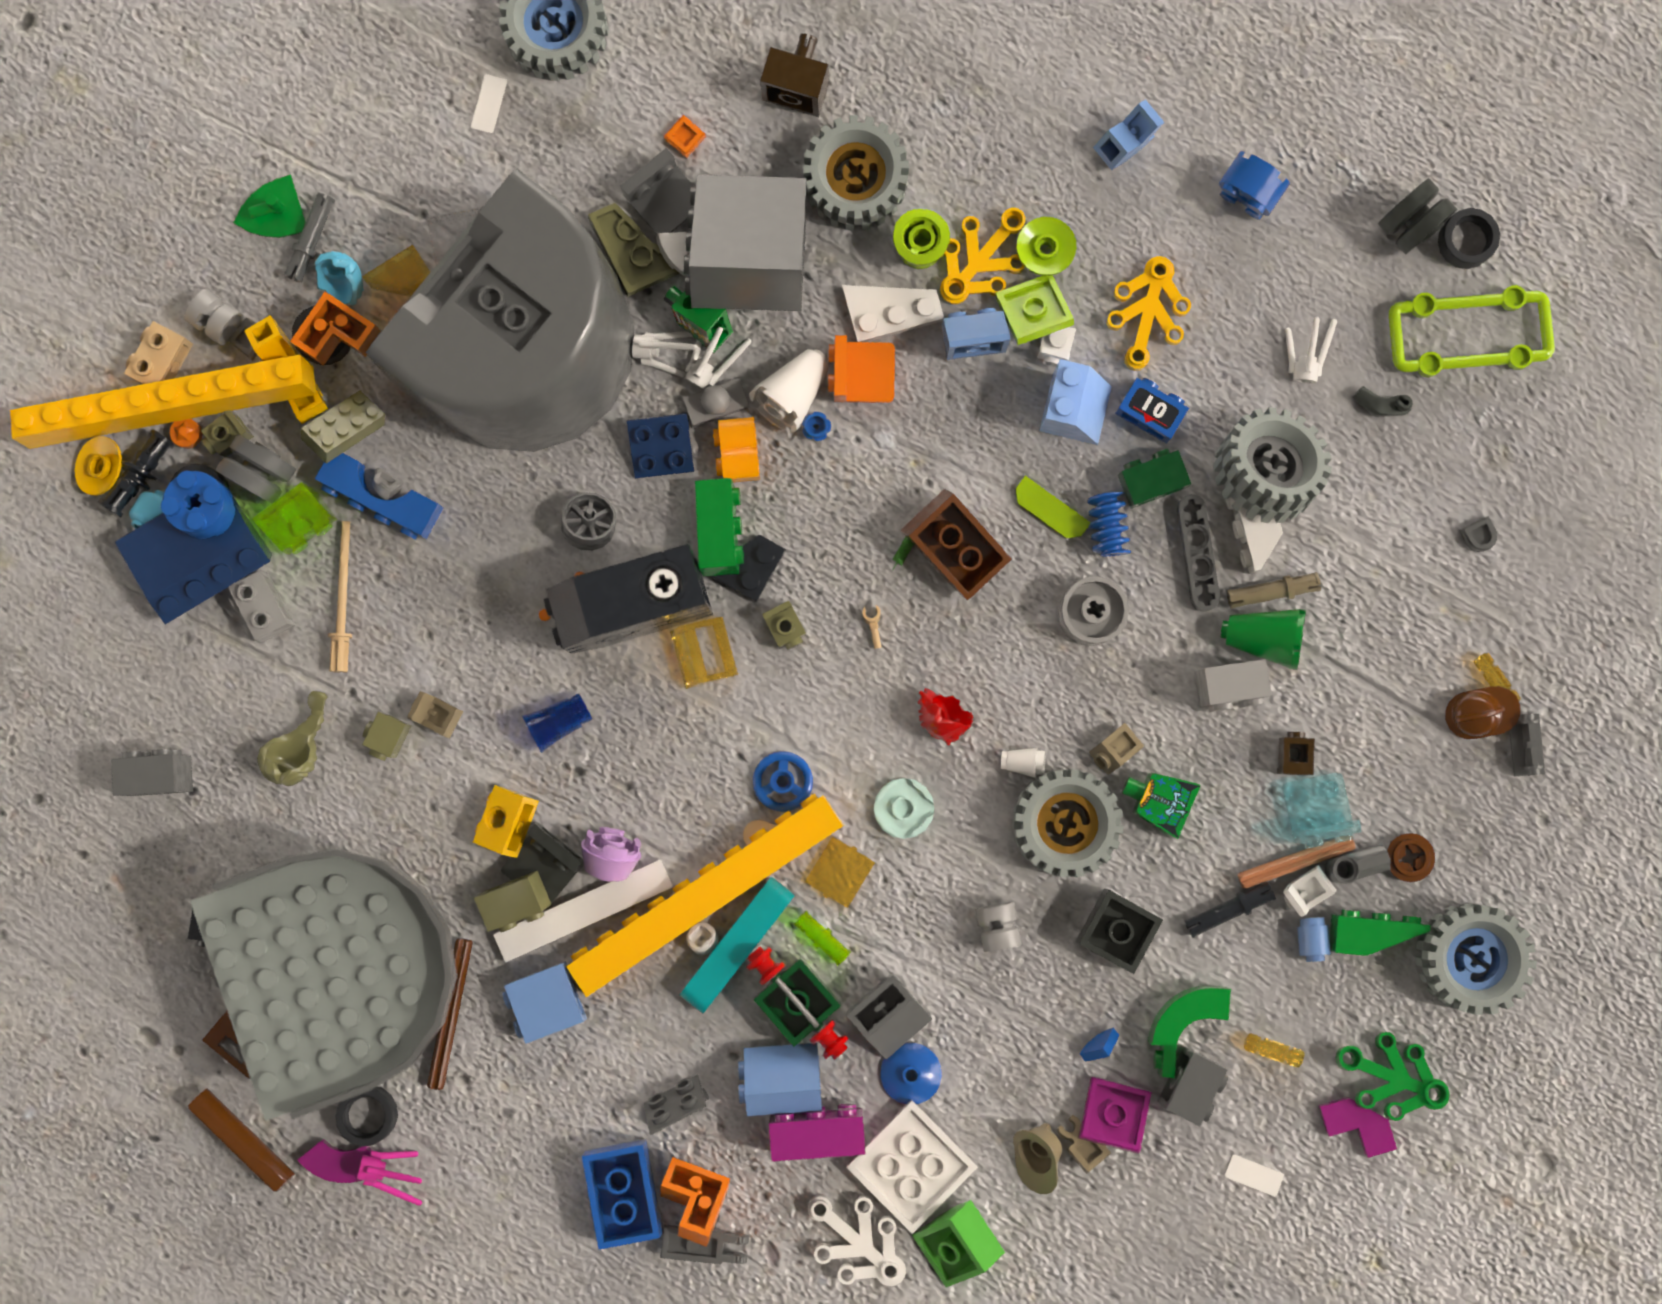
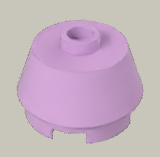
M600 827L599 833H593L589 829L586 838L581 842L585 871L603 881H623L627 879L641 858V841L638 838L631 841L624 837L625 831L615 828Z

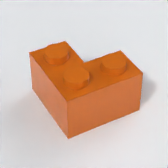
M325 291L290 342L324 366L340 341L366 357V351L382 331L374 323Z
M672 1157L661 1184L660 1196L686 1206L679 1224L678 1236L707 1247L727 1195L731 1178Z

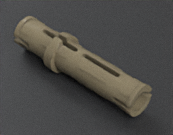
M1317 572L1296 577L1287 575L1283 576L1281 580L1238 589L1227 590V595H1229L1227 596L1230 609L1285 597L1289 600L1294 599L1295 595L1321 591V586H1318L1321 585L1320 577Z

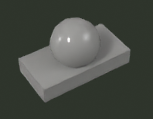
M740 378L720 385L709 386L703 391L683 397L693 427L750 408Z

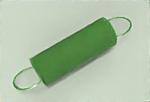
M906 536L892 559L896 562L895 566L897 563H899L898 565H903L913 547V544Z

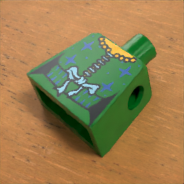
M1149 773L1144 783L1128 777L1122 789V794L1137 800L1132 811L1134 814L1169 837L1178 839L1201 785L1165 775Z

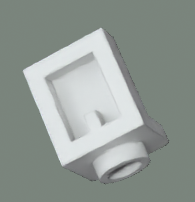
M1068 327L1043 336L1037 358L1043 359V364L1051 367H1056L1060 359L1068 361L1076 329Z

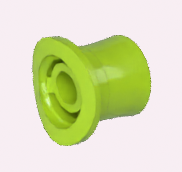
M928 209L907 211L898 219L893 231V243L897 253L905 264L915 269H925L933 266L943 256L950 242L948 224L939 214Z

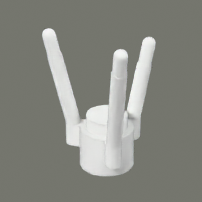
M1315 317L1313 320L1308 355L1299 356L1298 361L1295 360L1291 329H1285L1289 360L1288 373L1293 374V381L1317 383L1318 377H1321L1322 366L1335 331L1336 319L1331 320L1318 360L1314 355L1319 330V317Z
M717 328L702 359H698L702 343L696 340L695 344L698 348L693 350L690 362L685 369L687 374L684 379L703 390L707 388L708 384L711 386L715 385L718 378L751 344V339H746L714 374L712 373L714 367L707 362L723 328Z
M687 331L645 332V335L635 334L632 356L633 358H641V365L652 366L668 373L685 377V372L653 360V357L658 358L660 348L696 350L698 346L687 343L660 342L663 339L693 337Z

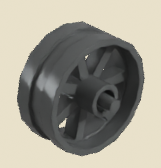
M584 492L574 495L566 502L562 509L561 531L564 538L572 546L580 550L593 551L604 547L611 541L615 533L616 511L613 504L606 497L597 493ZM588 506L583 511L579 507ZM593 506L601 509L602 511L596 513V511L593 509ZM571 511H573L579 517L573 519H566L567 515ZM609 516L611 525L598 520ZM568 526H580V528L574 533ZM595 528L606 532L597 536ZM582 535H591V537H582Z

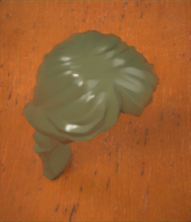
M312 691L308 695L307 704L311 709V715L297 729L269 740L259 749L257 764L263 776L275 784L293 786L305 777H308L309 772L315 769L317 747L314 738L324 722L323 710L325 701L328 698L324 692Z

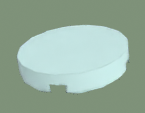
M907 778L892 780L881 788L875 798L874 813L876 821L882 830L892 837L902 839L916 837L927 829L933 819V798L927 788L916 780Z

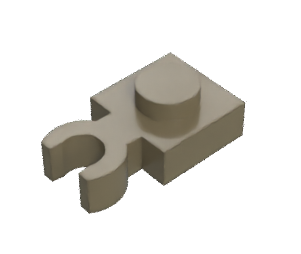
M1072 1115L1069 1118L1074 1127L1072 1132H1067L1062 1125L1056 1130L1061 1138L1072 1142V1145L1066 1150L1087 1174L1109 1156L1111 1152L1105 1145L1078 1139L1081 1122L1076 1116Z

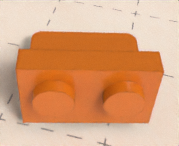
M835 335V344H829V362L835 363L834 374H828V392H834V402L891 403L894 400L895 346L889 342H847V335Z

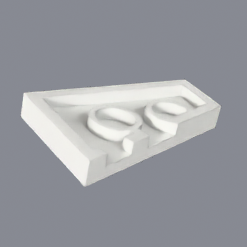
M842 285L857 342H869L943 321L944 315L937 290Z

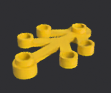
M1009 208L1004 211L1001 218V227L980 251L977 234L980 227L979 220L974 216L964 218L961 230L966 237L968 265L961 273L959 272L957 256L960 252V243L956 239L950 238L949 244L956 246V252L949 253L946 250L943 254L946 257L948 276L941 282L940 294L947 303L960 304L967 299L969 294L990 293L992 296H996V292L999 291L992 289L991 285L994 282L1001 283L1002 289L1000 291L1006 289L1005 280L998 276L991 278L990 281L970 282L977 273L1008 270L1012 274H1019L1024 270L1025 266L1023 264L1018 269L1011 266L1012 260L1020 261L1018 254H1013L1009 258L989 259L1010 234H1017L1024 227L1025 215L1020 209ZM1014 218L1017 220L1018 225L1010 227L1007 224V220ZM973 222L976 228L972 231L967 230L965 224ZM956 285L960 288V293L954 295L949 291V288Z
M1163 256L1151 258L1146 263L1143 274L1128 283H1118L1114 289L1115 299L1125 302L1130 299L1132 293L1149 285L1146 297L1122 311H1112L1106 320L1107 326L1111 330L1116 331L1120 330L1127 321L1142 313L1135 344L1127 350L1124 356L1125 365L1133 371L1144 369L1149 362L1150 355L1146 347L1154 317L1164 331L1165 341L1168 344L1177 345L1184 337L1183 329L1180 326L1174 325L1159 300L1161 288L1172 302V312L1176 316L1183 317L1187 315L1191 309V302L1179 293L1172 281L1174 266L1169 259ZM1156 266L1163 267L1165 274L1157 275L1154 268ZM1121 287L1126 288L1128 295L1125 297L1120 296L1118 289ZM1183 302L1187 308L1185 311H1179L1176 304ZM1118 316L1121 319V324H1112L1111 317ZM1177 331L1179 333V339L1172 340L1169 336V332ZM1140 352L1143 355V360L1135 361L1133 353Z

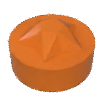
M193 419L175 421L170 428L171 440L184 449L196 447L202 440L203 433L201 432V426Z

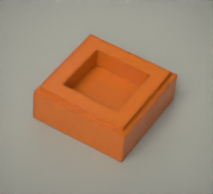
M682 115L664 135V140L686 159L706 138V134L685 115Z

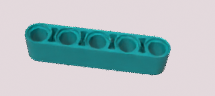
M771 876L679 996L704 1014L788 906L795 894Z

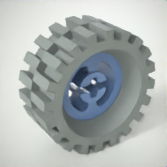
M506 0L507 3L500 1L499 10L502 17H499V25L511 55L516 62L519 61L522 69L526 72L532 69L537 78L543 79L544 74L548 73L551 81H559V74L564 73L567 80L573 79L575 77L572 71L579 68L580 72L584 74L589 70L587 66L589 60L596 64L600 59L598 49L605 50L607 43L604 36H608L609 28L602 0ZM547 11L548 17L553 24H560L563 33L568 36L566 39H563L561 31L556 26L550 27L547 18L543 15L544 12ZM540 17L541 29L535 31L536 22ZM575 20L574 30L570 34L569 22Z
M1468 903L1460 904V907L1450 906L1444 909L1445 914L1434 915L1431 918L1434 924L1431 926V931L1425 933L1424 942L1417 941L1416 949L1422 950V956L1415 957L1416 965L1423 968V972L1418 973L1422 982L1428 983L1429 987L1426 989L1431 995L1438 997V1001L1444 1005L1474 1015L1500 1013L1498 1008L1509 1009L1515 1005L1512 1002L1513 998L1522 999L1526 995V992L1521 988L1523 984L1532 985L1534 977L1527 974L1529 968L1536 969L1537 961L1529 959V953L1536 952L1533 943L1526 942L1525 938L1529 937L1530 934L1526 928L1517 926L1520 922L1514 916L1506 915V911L1499 908ZM1471 936L1476 937L1475 943H1466L1460 947L1467 952L1475 953L1474 957L1481 963L1491 964L1487 973L1476 980L1470 979L1471 974L1482 973L1486 969L1481 965L1471 963L1472 959L1466 954L1455 953L1457 946L1464 939ZM1454 954H1455V961H1456V963H1457V965H1458L1457 968H1456L1455 963H1454Z

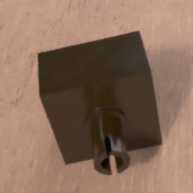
M801 33L795 54L770 47L760 79L762 101L819 117L829 86V64L812 59L818 39L810 35L808 41L806 39L807 34Z

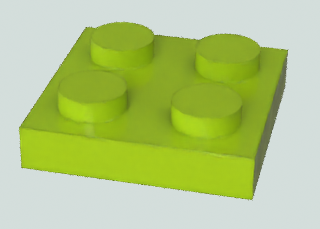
M1053 275L1040 276L996 292L997 303L1001 311L1004 312L1006 322L1017 345L1074 325V317Z

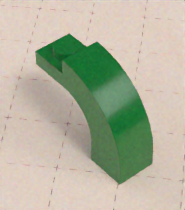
M1197 986L1189 988L1173 996L1158 1011L1150 1028L1148 1042L1151 1045L1160 1046V1049L1154 1052L1153 1066L1154 1069H1158V1074L1161 1077L1175 1078L1177 1043L1181 1033L1188 1025L1201 1019L1229 1020L1231 989L1222 986Z

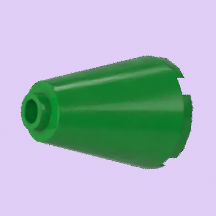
M1294 609L1230 615L1229 621L1223 620L1220 638L1226 639L1227 646L1266 659L1291 670H1298L1306 610Z

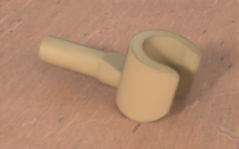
M875 605L877 615L874 618L866 616L865 607L862 614L864 621L869 624L874 649L882 648L878 631L881 613L880 608Z

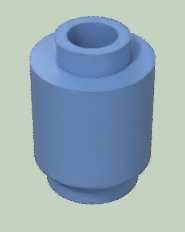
M1325 918L1300 919V927H1297L1299 955L1306 956V962L1325 961V955L1331 954L1329 927L1325 925Z

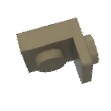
M1124 723L1091 749L1089 753L1094 758L1095 764L1109 775L1126 763L1144 745L1128 725Z

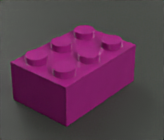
M848 1103L837 1105L838 1110L825 1111V1106H822V1111L771 1115L769 1120L771 1162L866 1155L862 1108H856V1104Z

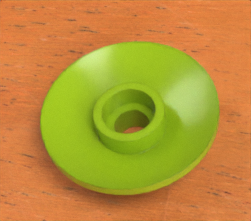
M1039 217L1031 220L1022 228L1017 239L1016 248L1021 263L1029 271L1042 276H1051L1061 273L1069 267L1076 254L1077 242L1072 229L1062 220L1054 217ZM1047 245L1050 247L1051 252L1044 254L1041 252L1040 247Z

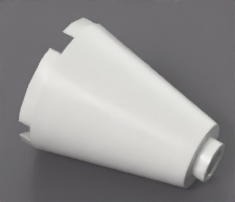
M810 349L805 350L756 385L749 393L750 400L752 402L755 399L758 401L760 406L757 410L770 423L781 430L790 427V433H794L801 426L829 370L827 357L817 349L814 351Z

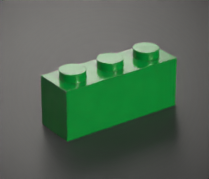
M731 478L695 481L699 570L703 576L739 574V564H744L743 547L738 546L737 535H742L741 516L736 517V506L741 505L740 488H735Z

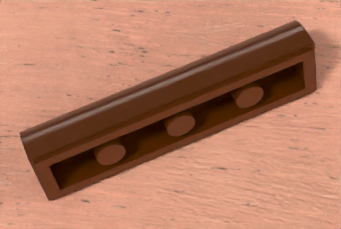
M208 1088L202 1091L188 1105V1109L273 1192L280 1191L296 1174Z

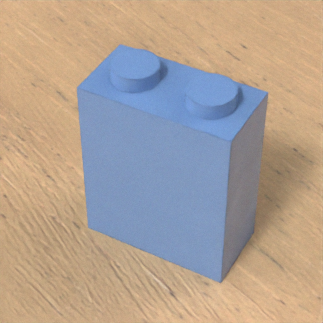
M817 1043L797 1044L795 1047L792 1045L744 1048V1061H738L739 1080H744V1084L739 1085L740 1104H746L747 1116L822 1111Z

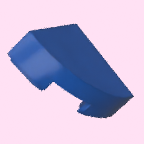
M1114 1027L1099 1033L1083 1047L1079 1053L1085 1062L1109 1057L1119 1034Z

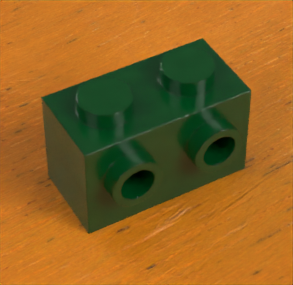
M1167 448L1152 454L1153 459L1141 463V460L1137 459L1123 465L1124 470L1119 473L1118 478L1130 509L1186 489L1192 484L1179 450L1170 453Z

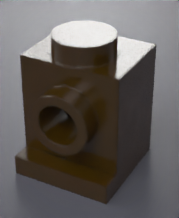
M1287 732V737L1279 738L1277 774L1314 775L1315 738H1306V732ZM1296 748L1299 752L1295 760L1290 757V749Z

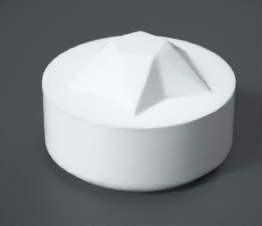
M704 922L697 923L691 927L686 935L688 946L698 955L711 953L716 948L719 940L716 930L710 924Z

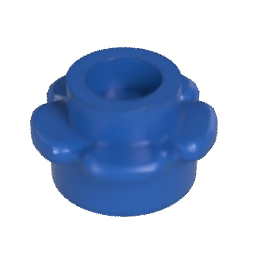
M821 412L806 415L802 422L804 426L802 432L807 439L822 441L827 437V433L831 431L830 420L826 419V415ZM818 424L819 429H814L813 426Z

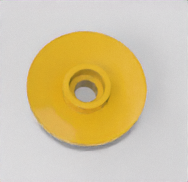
M97 436L90 439L81 448L75 463V479L77 485L84 493L93 496L102 495L110 490L117 481L121 471L122 456L119 446L113 439L106 436Z

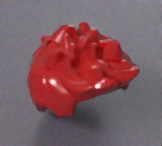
M925 688L924 692H919L921 697L917 703L921 707L918 712L922 714L919 716V721L922 722L920 725L928 731L931 737L942 739L949 746L951 742L957 741L971 727L974 717L972 712L964 711L960 705V699H956L954 695L944 697L940 693L936 694L928 688Z

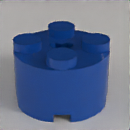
M1240 151L1219 182V186L1222 189L1220 196L1232 204L1239 201L1247 207L1245 209L1247 214L1260 220L1263 215L1269 216L1289 187L1290 182L1287 178L1282 182L1278 178L1281 172L1268 162L1251 154L1249 159L1244 158L1245 152Z
M199 471L181 472L167 486L163 495V501L161 502V510L167 520L177 529L196 539H206L224 533L233 522L235 516V506L230 490L212 476Z

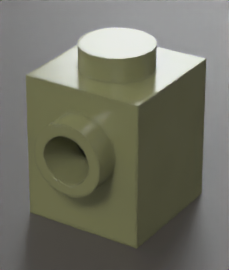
M378 712L374 721H369L363 731L362 737L365 740L362 745L370 748L368 754L385 761L387 757L396 758L412 725L386 713Z

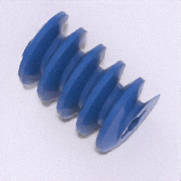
M1124 492L1101 493L1087 500L1089 505L1096 506L1089 510V516L1098 518L1090 523V528L1099 530L1091 535V540L1100 542L1092 547V552L1101 554L1100 556L1102 557L1131 553V550L1122 548V545L1129 542L1130 538L1121 536V533L1128 530L1129 526L1122 525L1119 522L1128 517L1127 514L1118 512L1119 508L1127 505L1126 502L1117 500L1118 496L1125 494Z

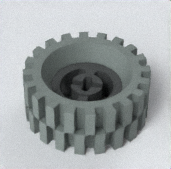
M1268 407L1264 414L1261 408L1254 410L1251 415L1247 413L1237 422L1215 454V458L1218 459L1213 464V471L1220 472L1215 478L1217 486H1225V489L1221 492L1225 499L1232 497L1235 500L1232 505L1233 508L1237 511L1241 507L1248 510L1245 515L1246 517L1253 519L1258 514L1261 515V522L1269 523L1273 517H1275L1276 523H1284L1288 517L1292 520L1301 512L1303 513L1329 481L1327 478L1331 474L1332 467L1327 466L1332 458L1330 452H1323V449L1327 446L1325 439L1317 440L1315 435L1318 433V430L1314 425L1309 429L1303 424L1306 419L1299 415L1296 420L1290 418L1292 411L1284 409L1279 415L1276 408ZM1253 457H1259V461L1254 465ZM1283 474L1285 475V482L1279 481Z

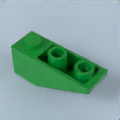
M1341 909V915H1331L1330 950L1334 953L1368 956L1430 932L1431 925L1421 923V917L1402 916V921L1390 920L1391 914L1372 912V918L1360 917V911Z

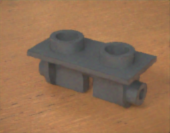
M1539 714L1520 715L1517 724L1509 731L1514 777L1545 774Z

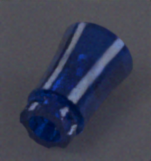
M579 693L570 699L566 697L548 707L522 715L541 753L568 734L583 727L582 724L593 720Z

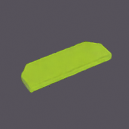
M1026 475L1015 489L1018 505L1066 539L1081 537L1091 523Z

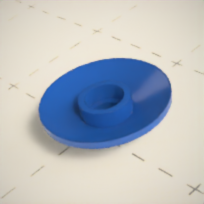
M905 1043L888 1059L884 1058L882 1062L881 1081L883 1087L891 1098L902 1104H907L910 1100H913L915 1104L927 1101L936 1093L941 1083L942 1070L940 1062L936 1055L922 1044ZM911 1069L917 1072V1078L913 1081L908 1080L905 1076L906 1072Z

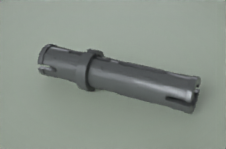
M319 192L316 194V199L298 243L293 244L292 251L294 253L283 274L291 280L294 275L295 281L299 283L303 281L310 259L315 258V247L335 203V199L327 195L325 200V194Z

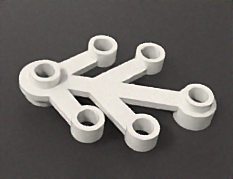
M822 1194L813 1196L808 1203L809 1216L818 1222L825 1221L850 1243L832 1246L826 1243L818 1244L814 1250V1258L818 1263L827 1264L831 1259L865 1256L874 1265L853 1267V1265L846 1263L839 1267L838 1279L842 1284L849 1285L855 1279L877 1278L886 1286H895L902 1282L906 1274V1267L904 1261L895 1255L894 1233L896 1232V1222L892 1217L884 1216L878 1221V1231L883 1235V1254H881L873 1247L870 1216L873 1210V1203L868 1196H859L854 1203V1209L858 1214L859 1233L832 1211V1202L827 1196ZM860 1201H867L870 1206L868 1210L861 1211L858 1208V1203ZM817 1204H822L826 1207V1211L823 1214H817L814 1211V1207ZM885 1221L893 1224V1228L888 1232L881 1228L882 1223ZM822 1248L829 1251V1256L825 1259L820 1258L817 1254ZM887 1266H894L896 1273L889 1276L885 1273V1268ZM844 1269L852 1271L853 1275L850 1279H844L841 1276V1272Z

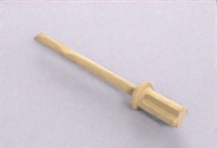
M341 521L336 633H328V637L331 638L329 672L334 673L348 672L349 639L353 637L352 634L345 633L350 522Z

